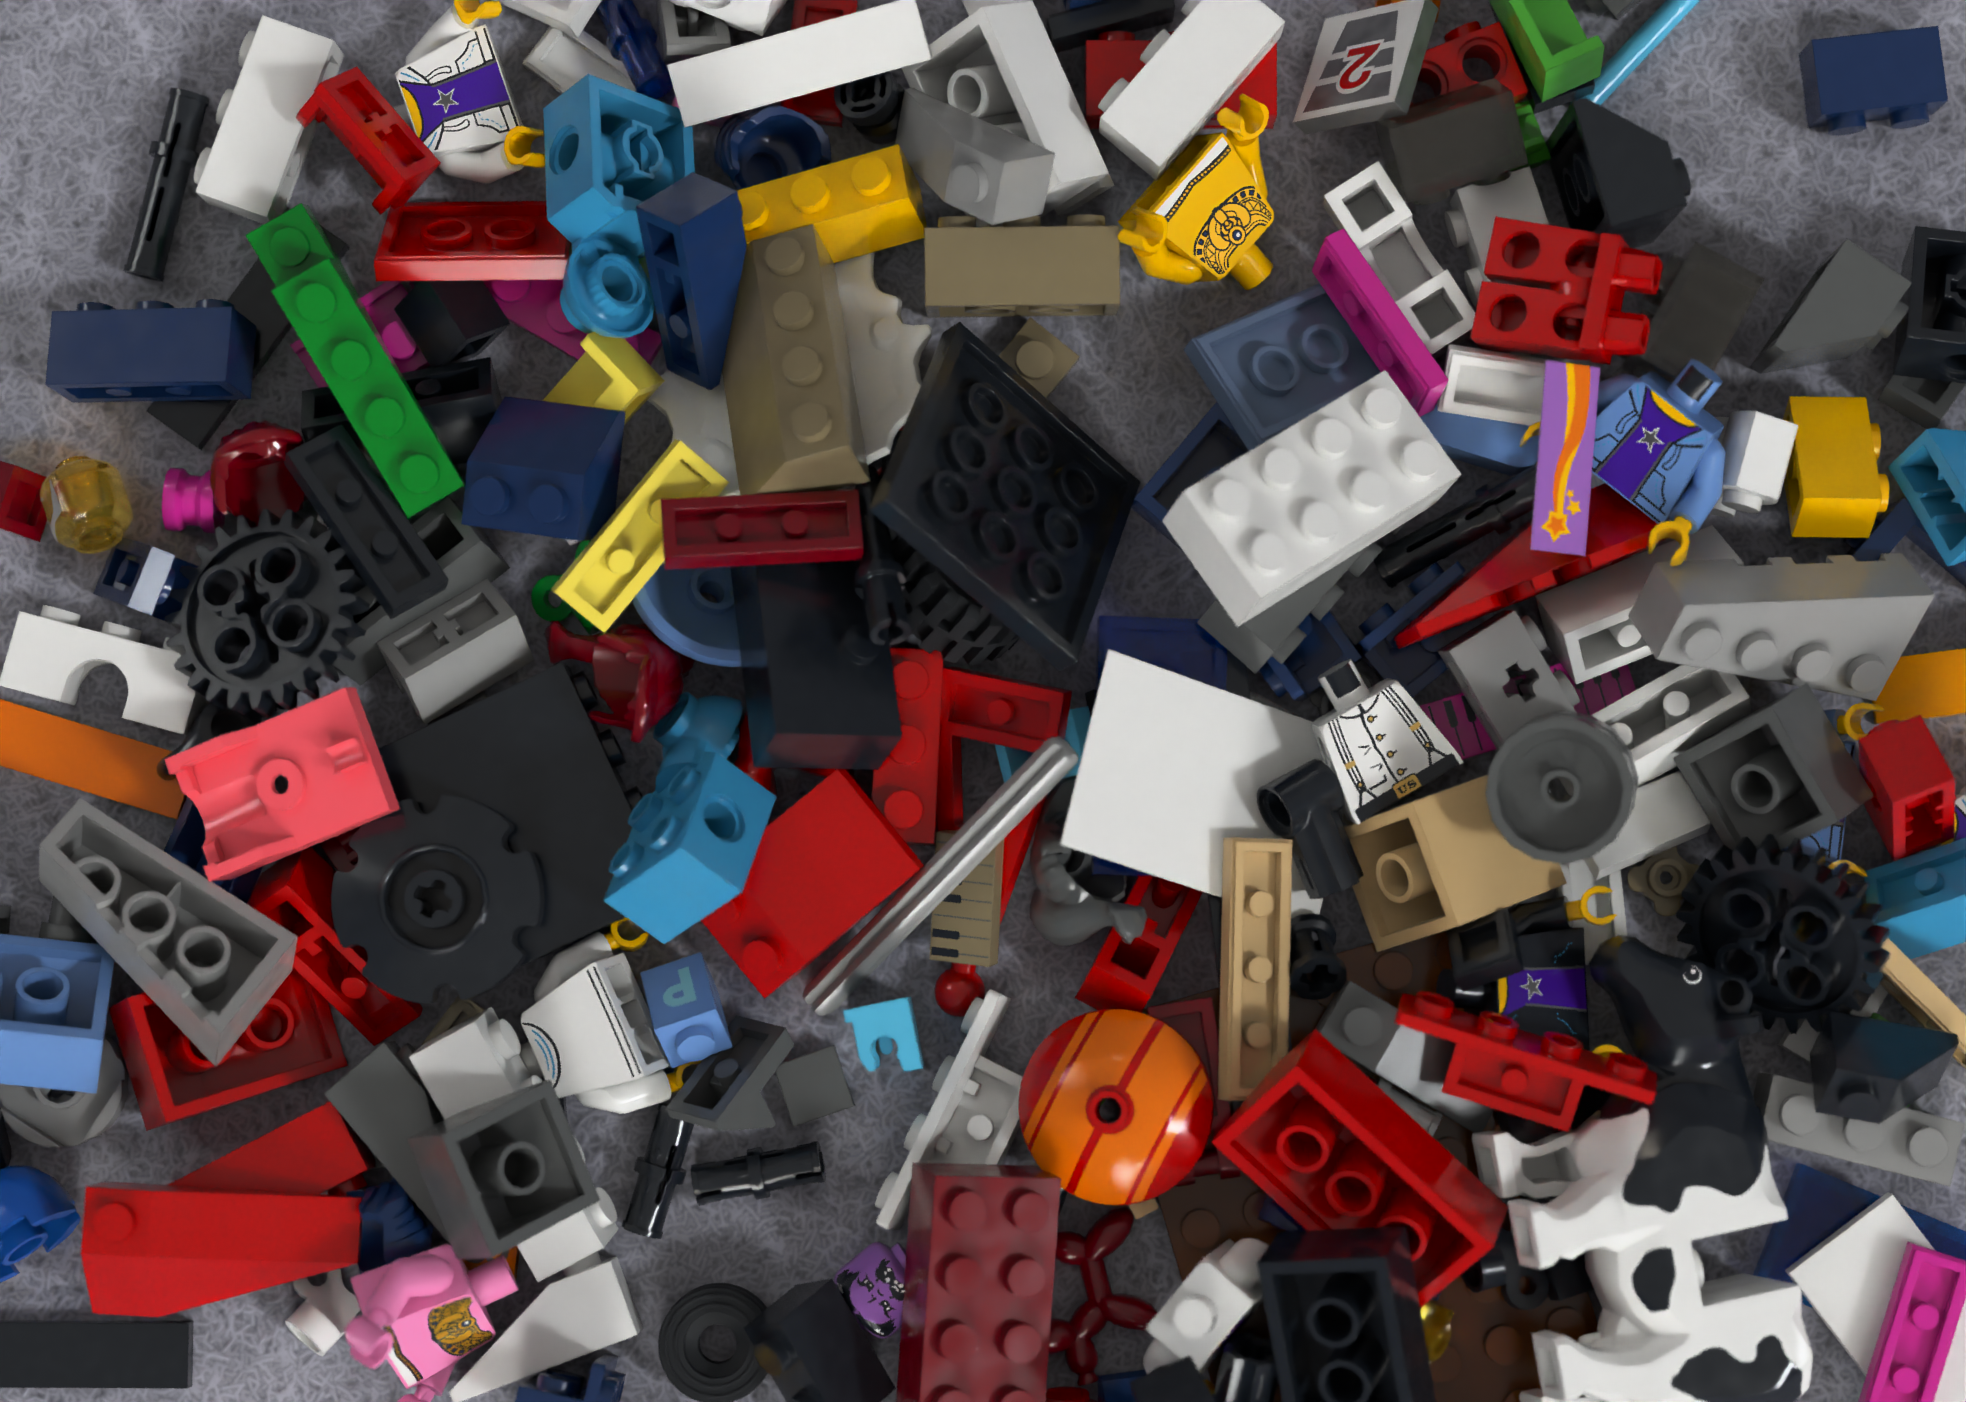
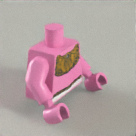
M444 1244L410 1257L398 1258L390 1264L350 1278L363 1316H358L351 1320L346 1327L345 1336L347 1343L351 1345V1356L370 1369L378 1367L387 1358L405 1388L409 1389L413 1386L417 1388L414 1394H406L397 1402H431L434 1395L441 1396L455 1364L464 1356L490 1342L496 1334L486 1305L519 1290L504 1255L469 1271L464 1261L457 1259L451 1244Z

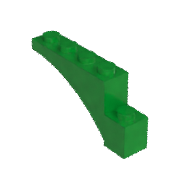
M300 203L245 235L277 287L272 290L273 295L408 518L463 487L465 485L464 480L397 367L346 273L341 259L310 207Z

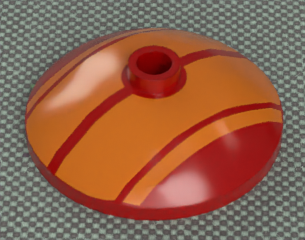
M1112 1008L1096 1010L1077 1016L1063 1023L1043 1040L1025 1069L1020 1086L1018 1110L1022 1134L1033 1159L1042 1171L1050 1172L1061 1178L1060 1187L1093 1203L1130 1205L1147 1201L1165 1193L1178 1184L1193 1169L1203 1154L1209 1140L1214 1118V1099L1210 1078L1203 1061L1192 1044L1179 1031L1150 1014L1130 1009ZM1105 1097L1114 1098L1121 1106V1115L1115 1122H1108L1100 1116L1099 1104Z

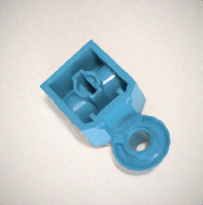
M587 74L543 108L547 220L571 242L572 254L565 266L560 304L566 319L576 329L584 333L595 332L605 337L629 338L645 331L653 319L655 306L650 281L639 263V259L645 256L636 206L690 173H695L693 127L684 128L679 108Z
M684 692L680 695L679 702L672 712L656 724L653 738L662 744L663 761L656 776L655 791L642 797L633 808L628 818V825L632 827L628 840L617 851L609 866V872L613 874L603 901L663 944H666L742 893L776 799L774 794L726 760L738 741L740 731L737 725L743 709L741 700L733 697L709 695L696 698L689 692Z

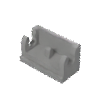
M488 579L481 581L376 642L402 694L405 692L408 694L417 716L424 725L534 661L516 613Z

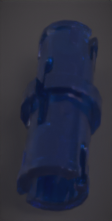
M602 0L596 11L608 33L606 45L612 57L622 61L636 89L635 92L653 99L663 97L673 88L669 71L655 45L657 34L651 22L641 18L633 0Z

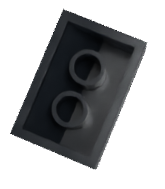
M1586 97L1572 101L1545 142L1551 159L1548 161L1569 228L1597 234L1621 235L1630 248H1637L1653 243L1687 205L1685 196L1691 194L1689 174L1680 157L1673 159L1668 141Z

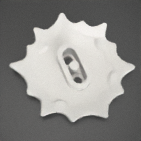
M875 252L834 264L867 465L890 454L894 437L898 430L905 425L922 384L918 365L921 353L932 337V328L928 324H904L901 319L902 300L900 297L886 294L879 289L874 278ZM667 370L661 375L664 382L647 401L666 416L673 432L672 442L675 439L682 441L729 482L718 496L740 495L723 375L721 374L720 384L712 390H708ZM856 485L839 490H854Z

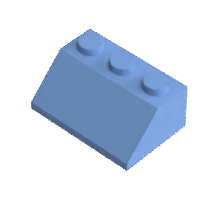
M0 934V1084L97 1094L115 962L100 944Z

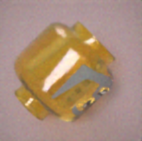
M86 456L70 457L60 462L56 469L42 483L40 498L55 540L65 547L75 549L84 554L100 553L116 546L130 527L133 511L120 473L112 464L103 460L90 459Z

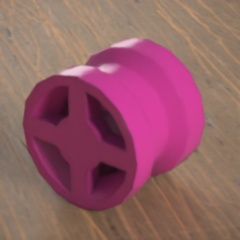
M170 468L167 471L162 492V517L166 530L181 532L187 526H199L205 533L215 534L216 528L221 527L223 529L225 514H222L215 505L210 484V470L202 476L190 475L183 468Z

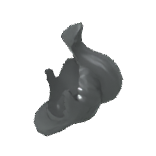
M1077 776L1062 779L1047 795L1030 849V868L1037 884L1030 903V919L1042 937L1056 945L1070 946L1086 941L1106 926H1113L1123 941L1131 944L1134 938L1142 935L1148 916L1142 906L1117 903L1125 897V890L1127 889L1126 881L1128 879L1124 865L1060 845Z

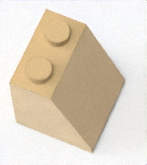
M1488 775L1375 815L1358 825L1354 823L1344 827L1364 874L1359 879L1360 882L1352 887L1376 952L1463 925L1567 884L1559 863L1535 860L1511 846L1493 823L1486 798Z

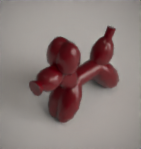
M1125 1207L1111 1210L1098 1219L1090 1228L1086 1237L1072 1231L1057 1232L1055 1259L1064 1264L1079 1265L1088 1301L1081 1304L1074 1311L1069 1322L1065 1319L1051 1318L1049 1354H1056L1065 1350V1359L1068 1367L1072 1372L1079 1375L1078 1386L1098 1381V1375L1094 1372L1098 1365V1352L1091 1338L1101 1332L1106 1326L1107 1321L1125 1329L1145 1330L1158 1313L1151 1303L1137 1296L1112 1293L1104 1258L1118 1249L1131 1233L1134 1215L1130 1209Z

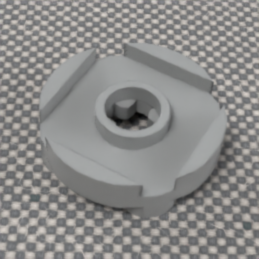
M105 1032L97 1094L75 1092L74 1095L64 1094L59 1100H56L50 1095L53 1089L0 1084V1100L3 1105L0 1108L3 1117L18 1135L36 1145L62 1147L86 1143L106 1132L123 1110L128 1095V1080L130 1077L125 1060L116 1042Z

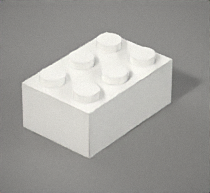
M1033 0L981 7L928 45L932 60L902 68L910 89L919 90L1055 153L1044 211L1042 215L1037 216L1043 217L1109 174ZM965 212L966 216L975 217ZM976 217V227H1002V223L991 225Z

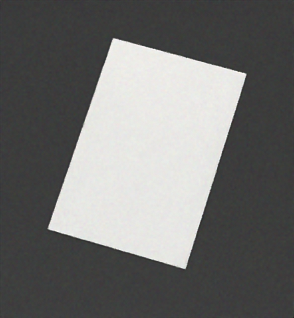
M1108 649L1060 845L1222 898L1223 838L1284 839L1273 833L1263 820L1257 805L1258 789L1313 759L1324 762L1311 727L1312 721ZM1341 809L1337 811L1340 816V819H1342L1343 811ZM1292 858L1291 919L1302 914L1313 913L1319 915L1323 898H1309Z

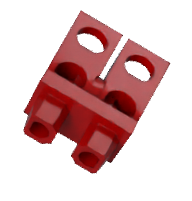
M1495 217L1484 274L1491 282L1482 281L1470 338L1481 349L1549 355L1569 360H1589L1592 363L1610 365L1612 354L1643 355L1647 348L1650 320L1643 314L1621 312L1624 293L1627 291L1656 295L1660 284L1663 263L1658 255L1630 248L1621 235L1597 234L1584 230Z

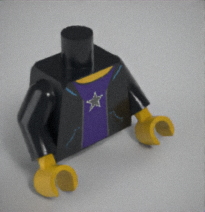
M1594 886L1589 888L1580 900L1569 902L1566 896L1517 905L1509 912L1516 923L1524 971L1463 992L1454 979L1453 969H1444L1438 976L1436 993L1450 999L1455 1004L1454 1008H1464V1012L1480 1016V1013L1484 1011L1499 1013L1515 1020L1519 1024L1518 1029L1543 1037L1546 1032L1566 1034L1580 1041L1583 1044L1582 1049L1589 1051L1584 927L1572 928L1573 921L1584 919L1587 923L1594 926H1603L1610 923L1617 914L1608 915L1604 918L1594 917L1587 909V901L1594 894H1607L1613 891L1605 886ZM1601 1045L1593 1050V1053L1606 1057L1611 1052L1623 1053V1051L1613 1045Z

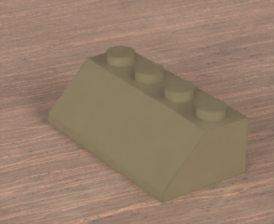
M813 224L753 240L746 248L722 369L740 495L835 491L869 482L870 477L834 262Z

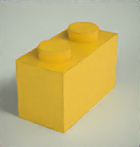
M1789 396L1782 420L1798 424L1797 434L1784 478L1791 536L1869 538L1877 513L1885 512L1887 509L1889 481L1886 474H1878L1876 461L1880 455L1881 431L1878 423H1870L1866 397Z

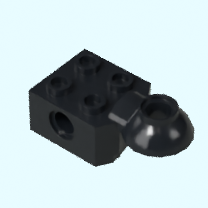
M1915 226L1902 262L1901 275L1912 283L1900 299L1909 308L1896 327L1893 375L1966 384V232Z

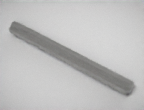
M1059 736L1048 738L804 988L803 999L811 1006L815 1013L821 1016L833 1013L1078 763L1079 759L1078 754L1067 741Z

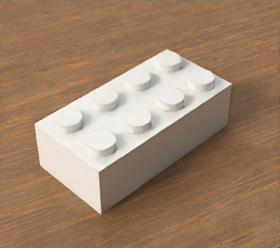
M1384 370L1184 490L1162 522L1238 627L1436 504L1461 476V473L1392 378Z

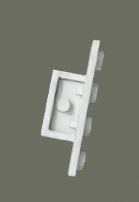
M990 989L984 1000L977 997L968 1008L960 1029L961 1032L967 1034L956 1058L948 1055L935 1076L932 1090L938 1092V1095L928 1115L920 1113L907 1133L904 1148L910 1152L900 1173L891 1172L877 1195L875 1206L882 1210L876 1224L887 1230H899L909 1212L913 1163L1002 1165L1021 1126L1018 1107L1023 1076L984 1056L1011 1002V998Z

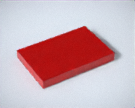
M546 201L406 202L395 210L390 206L374 258L376 281L563 280L567 260L572 254L571 242L547 220Z

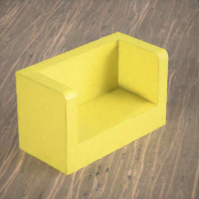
M591 332L580 342L581 347L586 352L542 401L626 411V424L664 380L624 338L605 337Z

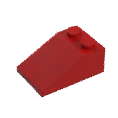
M836 769L765 828L742 893L701 919V922L765 999L810 965L925 865L847 770Z
M294 967L216 1067L146 993L128 997L109 1008L146 1131L348 1066L328 1001Z

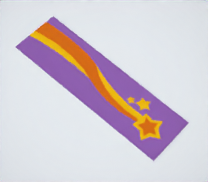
M1545 360L1530 547L1532 550L1585 556L1600 367Z

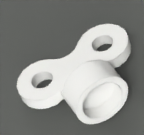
M340 1268L324 1272L327 1279L322 1286L311 1285L307 1277L292 1281L295 1291L305 1300L290 1315L285 1324L305 1346L320 1356H324L343 1334H346V1327L349 1322L361 1312L356 1295L350 1293L343 1285Z

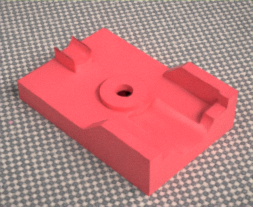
M344 687L255 726L220 735L164 759L169 774H176L182 793L192 800L202 817L206 837L202 849L208 862L203 868L208 882L234 879L400 809L356 687ZM280 775L285 776L288 780V789L283 794L276 790L275 785L276 778Z

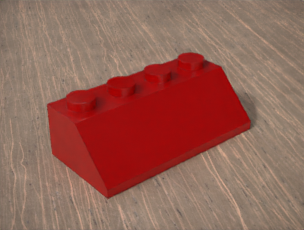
M1316 1029L1268 1072L1211 1142L1307 1231L1406 1226L1420 1308L1494 1247L1508 1210V1206Z

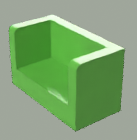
M1489 0L1542 102L1600 77L1605 47L1598 35L1587 39L1567 0Z

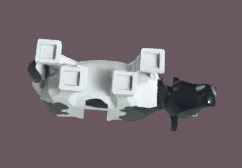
M1615 936L1599 944L1589 963L1590 972L1595 983L1604 989L1614 1002L1622 1028L1635 1056L1648 1065L1647 1070L1657 1074V1090L1653 1103L1647 1104L1611 1093L1605 1104L1576 1129L1569 1130V1132L1553 1133L1530 1144L1520 1143L1507 1132L1485 1131L1472 1134L1479 1180L1497 1197L1508 1198L1522 1195L1538 1199L1558 1196L1545 1205L1522 1199L1508 1201L1519 1265L1542 1269L1554 1265L1559 1258L1572 1260L1585 1252L1586 1271L1603 1308L1597 1332L1579 1337L1577 1342L1565 1335L1549 1330L1532 1333L1542 1390L1521 1391L1519 1395L1520 1402H1795L1810 1386L1813 1359L1812 1349L1801 1316L1800 1285L1746 1273L1704 1282V1269L1698 1253L1692 1249L1691 1240L1788 1219L1786 1207L1778 1193L1771 1173L1767 1128L1760 1108L1755 1105L1740 1055V1038L1763 1031L1760 1015L1748 1014L1752 1005L1753 993L1745 977L1717 971L1703 963L1660 953L1635 937Z

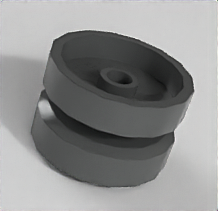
M1561 710L1532 718L1503 742L1489 766L1486 798L1493 823L1511 846L1535 860L1565 864L1593 857L1615 841L1635 806L1639 778L1632 751L1614 728L1590 714ZM1563 776L1572 782L1574 787L1572 797L1566 793L1563 799L1560 800L1552 795L1549 790L1555 782L1553 780L1554 777Z

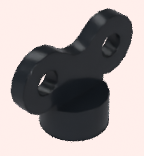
M1513 1197L1500 1198L1507 1206L1508 1201L1517 1200ZM1503 1226L1500 1228L1494 1247L1460 1274L1465 1285L1474 1293L1501 1286L1504 1300L1511 1307L1518 1310H1530L1539 1307L1547 1298L1549 1291L1548 1277L1543 1269L1519 1265L1513 1230L1506 1231ZM1523 1276L1529 1279L1531 1285L1530 1291L1526 1295L1520 1292L1518 1286L1519 1280Z

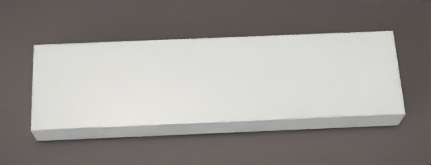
M898 0L671 63L667 67L685 128L932 60L916 0Z

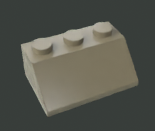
M1094 214L1067 216V226H1041L1040 216L1003 222L1002 227H976V217L971 216L939 217L938 228H924L925 308L927 318L1116 316L1120 306V241L1117 238L1119 225L1105 226V216Z

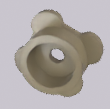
M1677 846L1645 859L1640 866L1632 867L1627 873V884L1632 891L1641 892L1648 900L1652 901L1657 914L1673 916L1681 907L1682 891L1692 879L1699 865L1689 864L1678 854ZM1668 872L1671 875L1670 883L1663 884L1660 881L1661 873Z

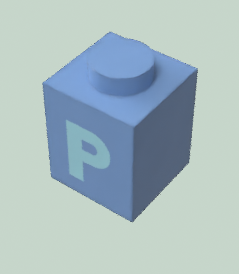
M702 952L640 972L653 1028L671 1068L689 1062L700 1061L710 1055L733 1048L720 996Z

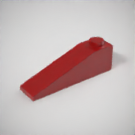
M110 1181L87 1186L85 1189L81 1258L92 1313L161 1317L360 1263L363 1220L359 1213V1204L363 1197Z

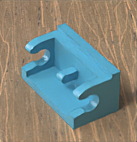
M911 996L843 1010L845 1023L852 1022L859 1058L867 1070L873 1072L880 1066V1055L876 1051L877 1040L880 1051L883 1054H890L893 1051L892 1039L896 1042L898 1047L897 1057L904 1072L922 1069L925 1066Z

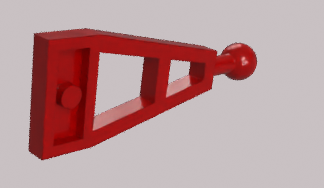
M955 666L943 668L937 794L938 831L944 829L958 831L965 824L963 822L961 737L1029 752H1035L1048 738L1059 736L1065 740L1072 690ZM1047 795L1004 838L1000 925ZM951 962V967L938 977L934 987V996L938 1006L946 1014L953 1017H964L975 998L979 997L984 1000L985 986L983 980L976 972L977 965Z

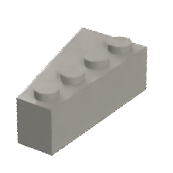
M1885 553L1880 555L1879 561L1857 562L1852 555L1827 556L1825 563L1795 564L1791 557L1767 558L1765 564L1756 566H1739L1735 559L1683 561L1677 566H1670L1671 562H1655L1628 616L1657 660L1794 686H1802L1808 683L1811 689L1876 701L1935 594L1903 553Z
M81 798L78 799L39 845V881L216 1067L293 970L298 936L218 885L208 882L207 878Z

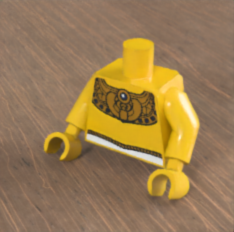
M1242 93L1239 96L1241 106L1238 113L1229 108L1220 110L1217 114V121L1220 125L1227 128L1226 136L1222 132L1195 136L1157 181L1154 180L1119 219L1118 223L1124 229L1120 230L1117 238L1121 243L1131 246L1146 275L1189 285L1194 282L1219 281L1230 273L1245 290H1250L1259 285L1273 269V263L1255 244L1257 239L1274 220V211L1266 200L1268 191L1259 147V135L1264 131L1269 118L1266 105Z

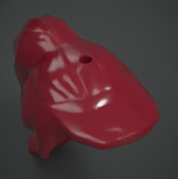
M253 421L247 423L243 428L235 429L231 434L221 437L220 445L216 448L211 461L210 484L215 505L222 514L227 515L228 510L236 517L244 515L258 526L259 517L263 509L270 510L279 518H282L287 509L295 513L303 509V503L308 498L284 465L286 453L304 444L299 432L282 427L275 422ZM295 566L286 573L285 579L293 573Z
M551 620V624L544 632L551 664L556 665L566 659H575L593 665L595 687L613 714L590 711L588 713L589 718L601 724L632 730L631 741L634 743L641 742L649 729L658 724L659 720L664 719L676 707L684 688L683 678L689 675V671L695 661L675 651L661 641L646 624L633 625L623 623L605 633L587 636L574 634L567 630L559 620Z

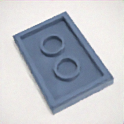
M1320 283L1194 337L1184 348V352L1248 451L1253 450L1381 373Z

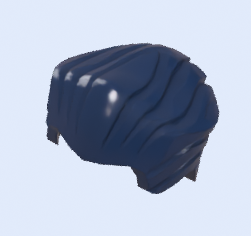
M770 105L734 114L726 120L716 139L714 159L715 163L732 182L734 187L740 190L830 164L831 145L829 136L824 132L823 127L804 114L779 105Z
M392 1178L390 1183L385 1181L378 1186L368 1187L365 1191L360 1189L346 1192V1196L363 1197L359 1204V1213L363 1220L360 1263L357 1264L360 1274L390 1264L398 1258L410 1257L432 1249L433 1223L395 1178Z

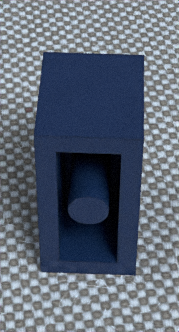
M1938 26L1814 39L1799 54L1808 128L1827 126L1828 135L1840 136L1861 132L1867 128L1866 122L1890 119L1891 128L1894 129L1920 126L1930 121L1929 115L1934 114L1948 101Z

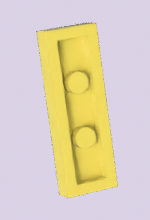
M675 439L550 590L597 629L605 633L664 562L661 499L718 496L729 482L682 441Z

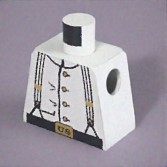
M1351 659L1335 665L1318 677L1334 709L1311 723V727L1324 763L1334 772L1341 785L1344 798L1342 811L1349 821L1356 825L1362 823L1463 763L1457 751L1398 681L1386 678L1367 688Z

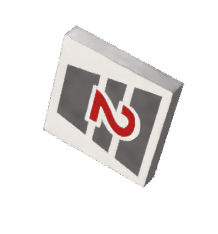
M1404 0L1325 18L1293 123L1307 135L1406 115L1439 8L1431 0Z

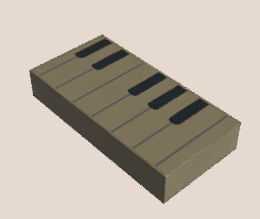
M944 829L936 832L935 854L957 831ZM1004 839L932 911L929 960L985 967L998 964Z

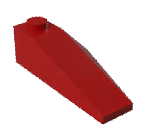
M1605 483L1591 488L1585 556L1530 549L1533 517H1531L1394 636L1397 647L1400 649L1631 558L1648 549L1649 536L1657 523ZM1663 538V539L1659 540V541L1657 542V544L1660 543V542H1662V541H1664V540H1666V539H1668V538Z

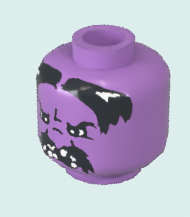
M881 1242L871 1243L839 1269L834 1275L833 1280L861 1329H866L873 1336L880 1339L891 1337L901 1328L902 1306L905 1294L906 1250L898 1242L891 1248Z

